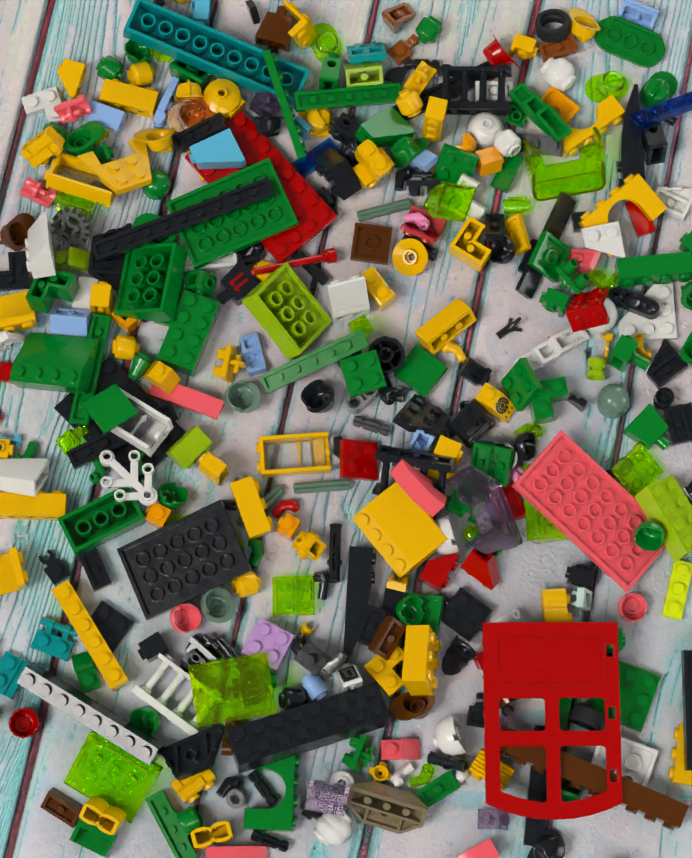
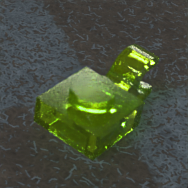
M85 425L82 427L78 426L74 430L68 429L56 440V443L63 453L68 456L66 452L81 445L80 439L89 431Z

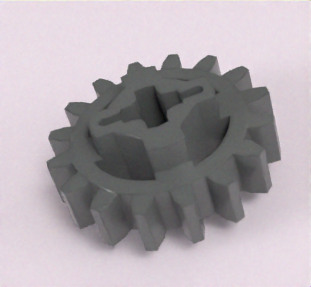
M74 206L70 209L65 207L63 210L60 209L56 213L57 215L52 218L54 222L51 226L55 228L52 234L58 235L56 240L61 239L62 245L68 243V247L73 245L78 247L81 244L83 245L91 236L89 232L92 231V227L88 226L91 220H86L87 214H81L82 209L75 211Z

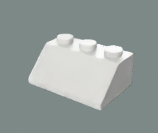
M43 212L28 229V238L25 239L26 265L28 272H32L33 279L56 275L53 239L47 212Z

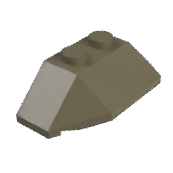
M375 781L351 784L346 804L362 823L398 834L423 827L428 812V807L413 793Z

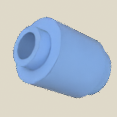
M310 673L301 680L302 687L313 702L328 697L327 693L329 690L319 676Z

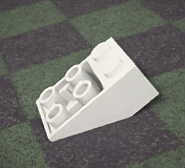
M352 276L347 281L341 282V280H337L327 285V303L333 323L370 314L365 276Z

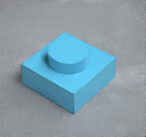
M298 116L294 119V124L299 125L302 134L299 136V139L304 142L308 139L313 127Z

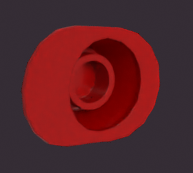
M494 36L495 39L483 50V54L488 62L494 67L514 63L521 69L502 49Z

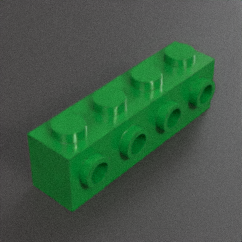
M689 251L616 258L614 268L617 286L630 288L634 285L649 286L654 283L688 282L692 280V253Z

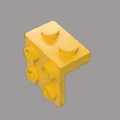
M283 0L282 3L289 14L298 22L288 34L302 51L317 36L313 30L315 26L310 22V18L305 13L301 14L298 11V7L292 1L288 3L286 0Z
M28 290L0 296V332L8 331L14 333L18 330H28L38 326L36 313L34 310H31L25 298Z
M17 547L9 548V553L0 555V595L28 588V572L23 569L22 565L25 562L23 552H19Z

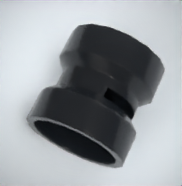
M667 387L658 389L653 398L654 406L659 410L670 407L674 401V393Z

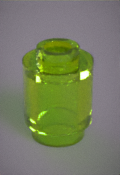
M508 197V199H503V213L508 214V216H514L517 213L527 215V212H530V200H526V197Z

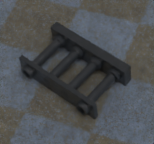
M450 64L437 66L438 77H443L442 99L448 100L446 115H476L481 112H488L495 115L510 116V102L505 100L506 77H512L511 67L507 65H498L497 67L452 66ZM450 77H461L459 101L449 100ZM469 77H480L479 100L477 101L468 100ZM487 77H498V99L496 102H488L486 100Z
M380 444L376 451L375 459L382 461L381 483H376L372 494L379 495L391 486L388 485L390 463H398L403 459L411 466L419 467L420 472L426 477L429 469L437 470L439 472L437 490L445 495L447 473L452 472L456 458ZM445 495L447 498L444 507L448 508L452 496Z

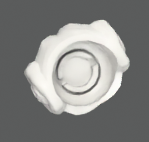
M550 57L539 71L545 81L561 92L568 90L576 80L574 76L575 68L566 58L554 59Z
M335 807L325 812L318 819L313 834H315L319 842L327 847L330 845H342L351 835L350 824L352 819L345 811Z

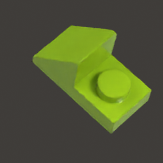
M69 247V251H54L55 270L88 271L90 252L75 247Z

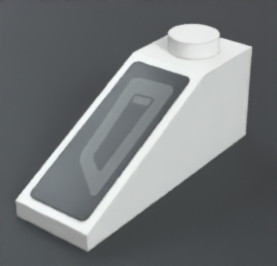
M346 663L339 670H336L342 692L362 686L363 680L355 664L350 665V663Z

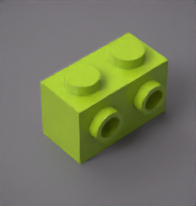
M369 61L362 64L343 65L346 87L384 84L380 62Z
M192 426L165 453L180 469H190L196 464L197 461L195 459L199 455L202 456V454L210 450L209 446L213 442L198 426Z

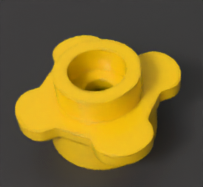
M380 762L376 767L369 768V774L373 776L375 782L381 783L385 780H390L392 774L388 772L385 762Z

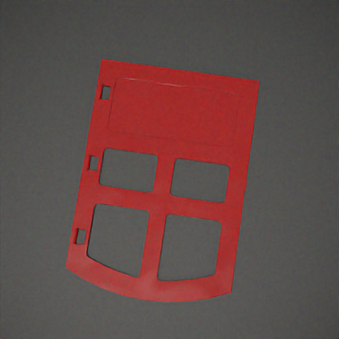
M483 622L485 804L517 816L544 820H562L590 816L623 803L618 622ZM606 645H613V657H607ZM562 698H602L604 700L605 729L603 731H562L559 723V700ZM543 699L545 705V729L543 731H501L499 726V700ZM608 707H615V719H608ZM543 746L545 748L546 802L526 800L501 791V747ZM562 746L605 747L607 786L605 792L571 802H563L561 800L560 748ZM616 769L617 782H610V770Z

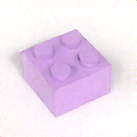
M259 618L241 652L242 656L277 673L291 648L295 635Z

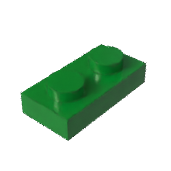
M449 770L417 790L416 793L429 808L459 789L460 785Z

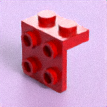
M413 204L409 213H422L430 222L429 228L422 231L414 222L403 223L400 229L404 230L403 233L405 235L421 237L420 240L427 244L435 243L440 239L448 218Z
M598 287L590 292H580L572 297L565 313L573 332L609 324L610 319L603 304L609 292L607 288Z

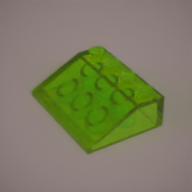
M266 652L188 665L198 727L277 713Z
M91 731L63 783L89 799L92 796H97L104 799L110 806L122 809L127 814L125 820L131 824L156 784L164 767L156 762L149 766L101 735Z

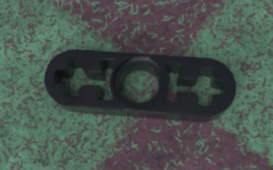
M614 287L609 292L611 301L617 307L650 320L656 319L660 315L659 304L652 299L622 287ZM619 294H621L622 298L618 297L617 299H615V296H619ZM632 300L640 301L639 305L635 307L629 304ZM654 307L655 311L651 310L650 312H648V309H652Z

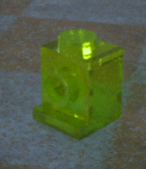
M364 314L348 323L347 330L349 333L363 329L366 338H369L374 329Z

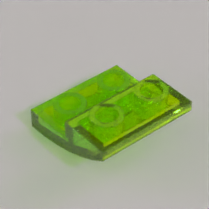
M641 443L635 444L628 454L620 458L611 469L613 474L633 497L646 486L653 484L664 472Z
M314 576L272 577L273 616L315 615Z

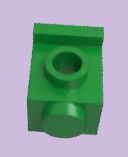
M548 287L546 293L542 292L539 302L542 303L545 310L552 313L558 312V317H562L570 295Z

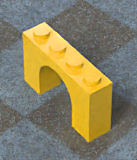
M631 173L623 180L624 184L620 188L616 186L609 192L610 196L606 200L604 198L600 199L595 204L596 208L590 212L588 210L580 216L582 220L578 223L582 228L607 224L611 207L620 200H628L636 204L649 221L657 218L667 207L639 173L635 175ZM603 253L606 257L612 256L611 254Z

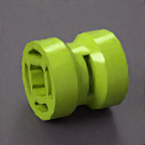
M598 357L588 358L587 365L589 370L586 372V378L593 381L605 380V372L603 370L606 367L607 360Z

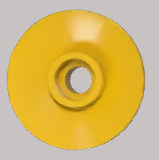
M228 79L212 81L205 88L203 95L206 107L216 114L219 112L221 114H228L234 111L241 99L238 86ZM219 92L225 93L224 96H219L218 94Z
M407 238L401 240L395 246L392 253V261L397 271L401 274L415 276L420 274L427 266L428 252L422 242L417 239ZM412 253L415 255L414 260H411L410 255Z

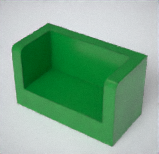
M80 818L69 840L108 858L118 836L115 834L108 835L99 830L96 825L87 824Z

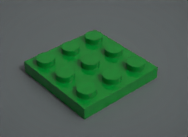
M619 661L620 725L641 732L661 676ZM589 698L587 707L604 714V700L602 698ZM608 707V719H615V707Z

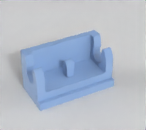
M624 0L618 17L652 31L659 10L634 0Z
M90 100L89 105L92 108V113L85 115L83 119L98 121L104 127L121 132L127 114L124 111Z
M55 307L50 313V332L52 334L87 337L92 319V311Z

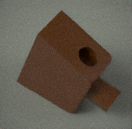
M278 6L276 13H266L255 35L256 44L267 47L275 46L278 50L290 52L291 37L288 32L293 27V20L287 16L288 11L285 6Z

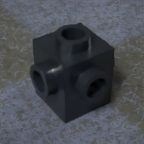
M342 112L339 118L335 115L329 125L332 127L328 133L335 140L346 145L358 130L360 124L350 115Z

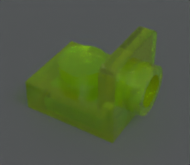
M595 268L588 273L591 277L590 282L597 288L601 287L611 290L617 284L616 278L618 274L616 273L609 279H606V275L601 270H596Z

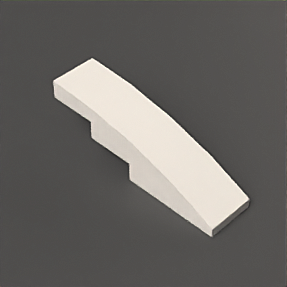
M570 327L552 336L548 341L534 347L530 352L516 358L514 363L516 364L520 358H526L535 372L583 344L590 337L585 330L573 332Z

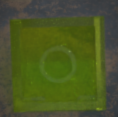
M61 191L54 198L57 211L63 210L65 207L69 209L75 207V211L81 209V214H87L86 219L92 221L99 204L98 202L89 201Z

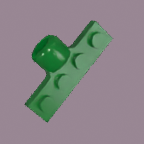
M164 789L146 798L145 801L175 858H199L189 837L193 830L203 826L201 815L195 807H188L177 813Z

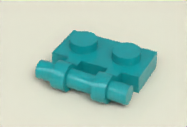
M374 41L364 45L356 43L354 46L346 47L350 63L362 64L363 62H380L386 59L383 42L376 43Z
M42 617L40 624L47 626L45 631L37 629L30 647L68 662L75 645L74 642L68 639L70 635L77 637V632L70 624L64 625L52 617L50 619ZM53 629L63 632L62 637L53 635Z

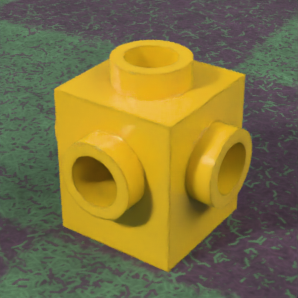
M300 531L291 547L297 551L296 555L301 559L306 560L308 558L317 562L327 545L319 539L320 537L316 533Z

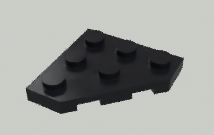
M416 394L396 414L392 421L408 432L415 433L416 430H424L425 434L438 435L442 432L450 437H455L456 435L448 424L454 416L448 415L440 407L430 404L425 398Z

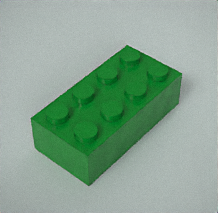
M184 290L175 312L174 321L171 322L158 353L157 361L164 363L173 370L194 377L220 313V302Z
M129 487L118 488L124 490L125 493H132ZM114 490L57 518L76 557L146 523L136 500L117 502L114 498V492L116 491ZM119 493L116 497L122 498L124 495Z

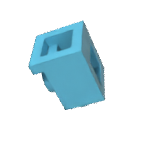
M192 0L191 19L209 27L211 1Z

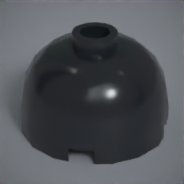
M383 336L370 344L368 352L376 349L384 375L394 374L402 368L406 354L403 345L397 339Z

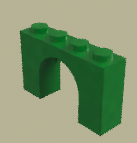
M300 755L252 769L277 773L283 779L286 791L283 800L273 808H245L244 830L292 832V827H296L297 815H293V807H297L298 795H294V787H298L299 775H295V767H299Z

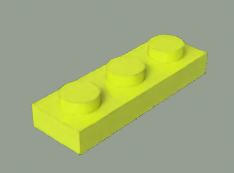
M680 560L674 563L673 561L662 617L681 621L692 574V563Z

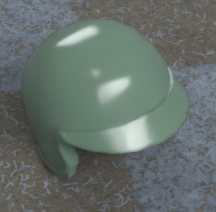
M236 381L227 388L225 400L227 405L234 411L249 413L259 405L261 394L259 388L254 383Z
M608 384L598 394V410L607 418L615 419L623 416L630 406L628 392L621 385Z
M211 589L201 598V610L204 617L211 622L225 623L233 617L235 603L231 594L226 589Z

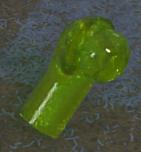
M526 423L515 430L513 434L516 437L522 432H533L535 438H539L543 435V431L538 424Z
M429 763L424 764L419 776L409 778L410 787L428 784L434 775L433 766Z

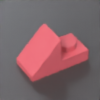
M571 249L572 251L567 261L574 258L579 265L575 271L580 274L586 272L590 275L601 254L597 250Z
M409 738L381 740V761L421 760L420 740Z

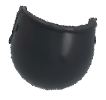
M314 380L301 392V400L308 411L320 414L325 413L334 404V390L323 380Z

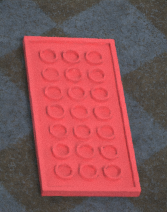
M562 430L558 432L512 485L517 492L625 592H628L665 548L663 543L661 548L655 551L643 550L637 546L634 541L636 529L639 524L649 521L637 500Z

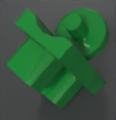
M572 258L569 261H564L555 270L560 275L558 278L562 281L559 287L562 289L566 286L569 291L573 290L578 295L588 286L587 283L591 277L586 272L579 275L575 271L579 266L578 262Z
M365 735L352 737L349 741V746L356 748L354 755L345 753L342 763L347 765L352 771L360 774L363 766L368 767L370 761H377V758L372 756L375 750L371 747L373 741Z

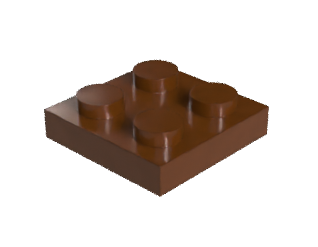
M355 223L350 260L388 265L393 227Z

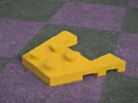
M134 138L129 139L128 145L134 154L105 164H100L93 151L77 156L79 164H84L91 174H96L101 179V182L117 195L152 184L146 142L137 141Z

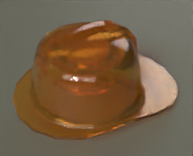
M200 98L187 99L170 108L167 113V123L170 128L175 129V132L181 133L209 118V106Z

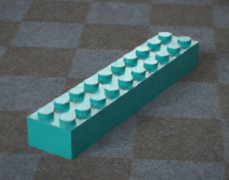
M136 0L124 27L123 37L216 77L228 79L237 86L279 103L262 54L264 50L147 0ZM276 56L278 64H275L277 71H281L284 80L281 82L283 89H287L290 98L287 100L288 106L294 109L292 94L294 92H302L310 70Z

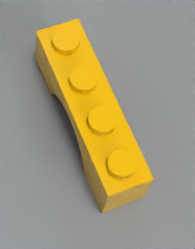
M613 95L597 104L595 110L597 121L591 127L575 129L569 126L573 132L564 140L562 155L564 159L568 156L573 157L579 152L581 147L584 145L585 147L589 146L595 137L605 135L609 131L608 128L613 125L617 126L624 120L625 110Z

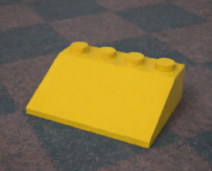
M397 482L379 494L352 518L399 578L410 575L448 540L433 518L417 505Z

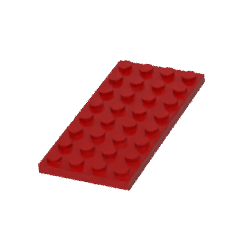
M241 110L226 123L227 129L230 128L245 158L247 167L267 158L270 159L299 223L298 226L260 242L278 263L285 262L338 217L265 136L258 133L254 123L249 118H244L246 115ZM188 154L185 156L186 161L207 184L244 169H198L196 164L192 165Z

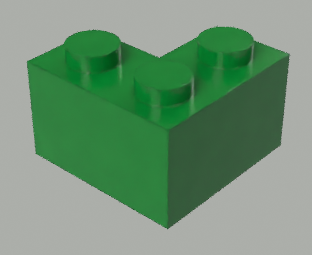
M55 270L56 275L34 279L25 297L31 310L48 314L55 299L73 302L80 288L75 275Z
M565 376L539 381L543 388L529 403L533 425L552 422L554 413L551 403L567 400L569 393Z

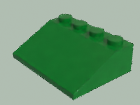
M176 242L149 244L126 252L114 315L154 322L174 321L187 252Z
M29 332L13 362L9 381L19 388L87 395L99 339Z

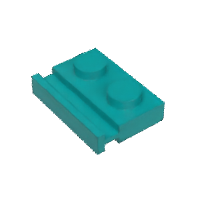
M8 651L4 653L0 660V693L13 699L20 687L17 681L25 666L30 663Z

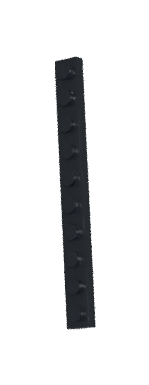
M267 177L91 243V247L96 261L99 263L272 198L275 194Z

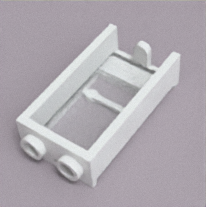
M121 389L138 414L114 428L111 432L151 457L174 428L171 419Z

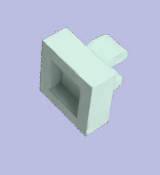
M578 588L577 591H572L571 595L577 596L575 602H570V605L583 611H591L593 592L586 588Z

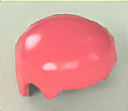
M635 592L623 595L617 604L618 613L621 618L631 623L643 619L647 610L645 599L642 595Z
M179 604L170 613V623L173 629L178 632L187 633L195 631L202 621V614L199 608L192 604Z

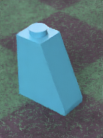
M230 128L189 147L191 152L188 154L192 165H197L198 169L247 167L245 158Z

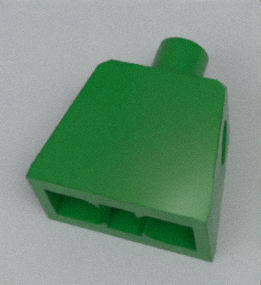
M330 52L328 57H323L319 90L339 88L342 59L339 58L338 53Z
M650 403L623 431L624 435L647 450L656 444L664 451L671 444L664 436L669 428Z

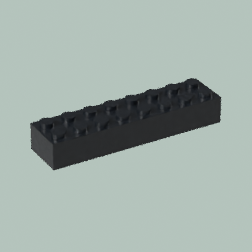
M374 682L226 729V739L240 774L389 726L391 716L378 683Z

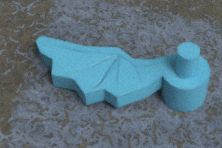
M0 435V439H10L11 442H15L16 448H19V443H22V435H14V438Z

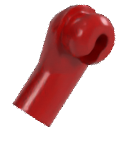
M295 499L282 500L271 513L278 518L285 510H291L293 513L299 511L300 505Z

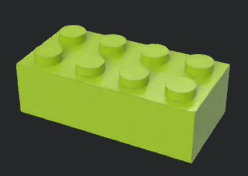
M672 474L646 486L634 497L648 520L654 521L664 528L665 538L663 545L675 563L692 554V505Z

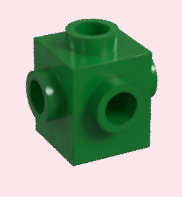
M204 269L188 271L184 289L204 297L213 295L217 277Z

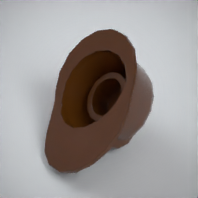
M20 213L8 224L4 225L0 231V244L14 251L22 250L26 246L27 231L35 222L33 216L28 213Z
M406 692L391 702L389 710L391 715L398 720L423 719L431 711L435 703V696H411L409 692Z

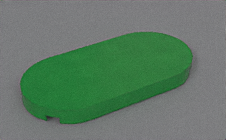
M610 16L598 23L601 30L596 31L594 38L601 50L643 68L653 67L662 60L665 53V44L661 36L656 32L618 16Z

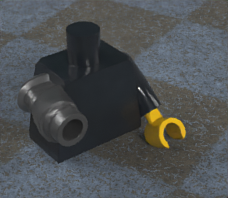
M305 622L291 644V650L295 654L294 660L315 676L333 677L332 674L345 664L348 656L338 649L330 657L306 639L314 630V626L309 629L306 626L308 622Z

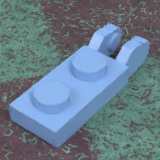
M174 76L171 78L154 115V128L161 129L164 126L163 124L166 122L165 113L170 112L173 106L171 101L173 96L176 95L177 86L179 85V79Z

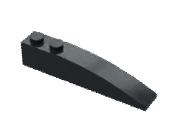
M638 84L633 86L621 127L619 161H616V172H620V179L617 180L619 188L624 184L623 180L631 173L633 175L639 173L645 180Z
M349 546L343 652L348 657L345 664L348 663L357 642H354V639L368 606L371 584H375V572H371L372 565H376V553H372L373 547Z

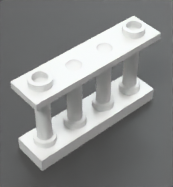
M159 653L158 658L162 663L144 686L142 685L139 688L135 685L131 692L147 705L156 709L159 714L189 736L199 732L197 730L199 728L198 725L216 701L221 705L224 703L221 698L223 695L214 688L212 691L175 665V660L168 654L163 656ZM168 667L172 668L178 674L161 697L154 699L150 696L151 689ZM185 678L194 685L178 707L171 711L165 707L167 705L166 702ZM199 690H202L210 697L192 721L189 720L187 723L181 719L182 713Z

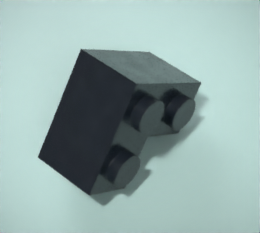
M330 148L313 160L316 165L315 171L320 177L323 176L328 183L330 182L332 186L330 190L335 197L338 196L342 200H346L362 189L347 158L334 149Z

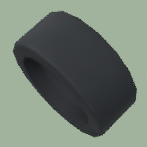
M548 9L539 13L535 19L537 37L548 43L560 42L567 38L570 34V18L568 14L560 9ZM557 22L562 24L561 27L556 29H547L543 27L547 23Z
M573 704L568 718L569 721L589 731H603L605 729L604 714L587 706Z

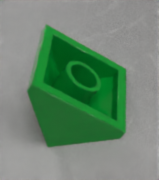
M176 59L169 65L171 77L178 78L182 83L190 79L191 82L201 86L202 93L214 76Z

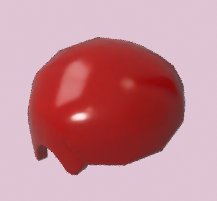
M19 708L9 718V729L16 737H31L39 727L38 715L31 709Z

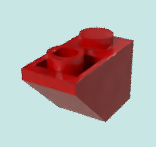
M478 543L461 565V568L492 591L501 580L495 556Z
M454 553L429 560L419 577V581L438 592L441 587L445 589L450 580L448 578L450 571L455 572L460 563L457 561L459 555Z

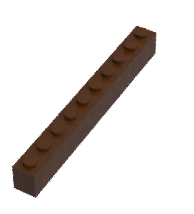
M504 725L501 727V731H516ZM543 746L500 748L501 757H512L515 759V763L522 766L528 764L533 767V771L540 774L546 772V750ZM560 750L561 782L565 780L570 783V787L581 790V788L588 790V794L591 796L606 791V769ZM610 772V782H617V774ZM622 777L623 803L620 805L625 806L627 812L635 815L637 812L644 815V819L653 823L657 820L663 823L662 826L672 831L674 828L679 829L681 827L689 805Z

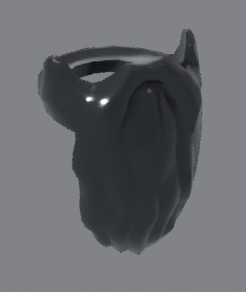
M384 375L387 387L378 390L380 399L386 405H392L394 401L403 402L404 394L408 391L407 387H392L388 376Z
M459 635L451 641L450 647L442 658L441 669L445 675L452 676L458 674L467 665L468 661L473 660L478 653L468 643L458 639Z

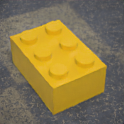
M406 625L402 683L411 696L434 695V690L438 687L436 670L439 669V659L437 658V653L441 649V642L430 625Z

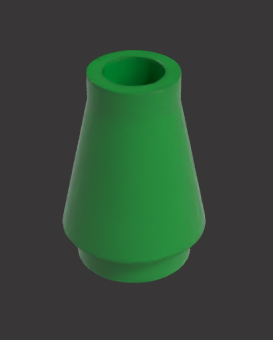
M139 352L137 356H134L128 377L138 382L139 378L152 365L150 364L152 359Z

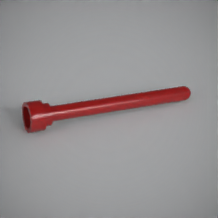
M334 248L325 249L322 254L285 262L291 268L322 261L330 264L337 262V253ZM285 262L251 269V274L256 276L274 272Z

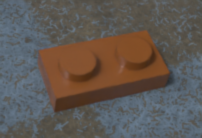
M572 33L560 42H542L537 45L543 63L550 57L557 59L578 53V47Z

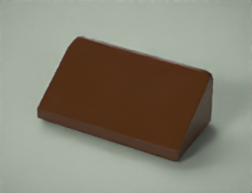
M387 615L367 649L388 661L406 631V626L396 618Z
M53 787L48 791L40 807L74 828L80 819L79 814L83 805Z

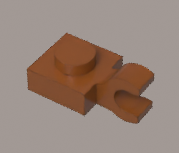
M413 34L405 43L399 40L387 50V54L400 66L404 63V59L410 58L413 55L411 49L419 44V38Z

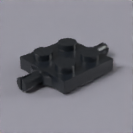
M461 587L450 599L441 592L438 594L444 597L443 604L445 606L441 615L442 623L468 642L476 633L482 632V623L486 622V618L492 612L489 607Z

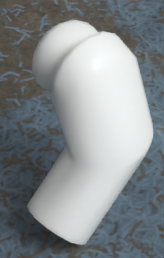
M512 610L496 618L494 622H512L520 618V613L518 610Z
M408 762L401 766L390 777V781L395 787L403 785L404 781L402 778L414 771L411 763Z

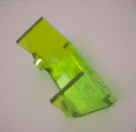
M593 127L594 143L582 147L580 159L545 166L543 158L540 155L533 154L527 139L523 140L525 166L531 192L535 200L557 199L560 192L573 196L599 191L604 188L606 184L604 141L597 127Z

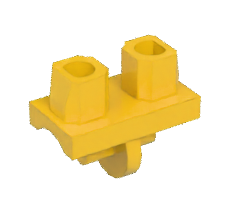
M421 61L403 88L416 90L420 96L437 73V70Z
M226 344V348H219L217 350V359L223 361V365L214 367L213 375L215 377L221 378L227 383H233L234 374H238L239 369H244L246 363L241 361L242 356L238 355L239 350L234 349L233 345Z

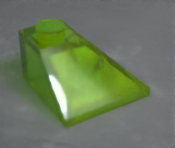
M442 182L429 190L423 208L432 217L464 222L477 188Z

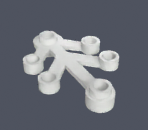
M111 450L102 451L99 455L100 463L105 467L111 466L123 479H111L105 476L100 481L101 487L106 490L110 488L133 487L137 491L125 493L122 489L116 490L114 498L117 502L139 500L141 504L150 506L157 501V491L152 488L154 467L151 463H145L142 466V472L145 475L144 486L138 482L140 453L137 450L130 451L128 455L131 462L130 473L115 460V455ZM108 454L110 458L104 459V455ZM133 454L138 455L136 459L131 458ZM150 467L151 471L146 472L145 468ZM108 480L110 481V484L103 485V482ZM119 493L124 495L122 498L116 497ZM150 493L151 497L145 498L144 495Z

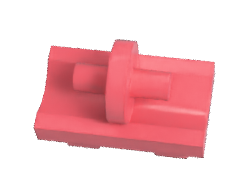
M82 94L73 100H66L54 106V111L60 117L62 124L69 121L74 123L78 118L92 113V108L86 96Z
M28 177L19 194L49 209L58 192L50 187L47 189L43 183Z

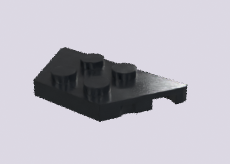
M132 223L125 224L126 226L118 229L113 228L104 234L100 233L92 236L91 243L131 229ZM91 247L88 274L101 282H107L112 286V289L118 292L126 253L98 263Z
M219 723L163 748L160 755L164 757L165 763L171 768L172 774L176 779L181 781L213 767L226 726Z

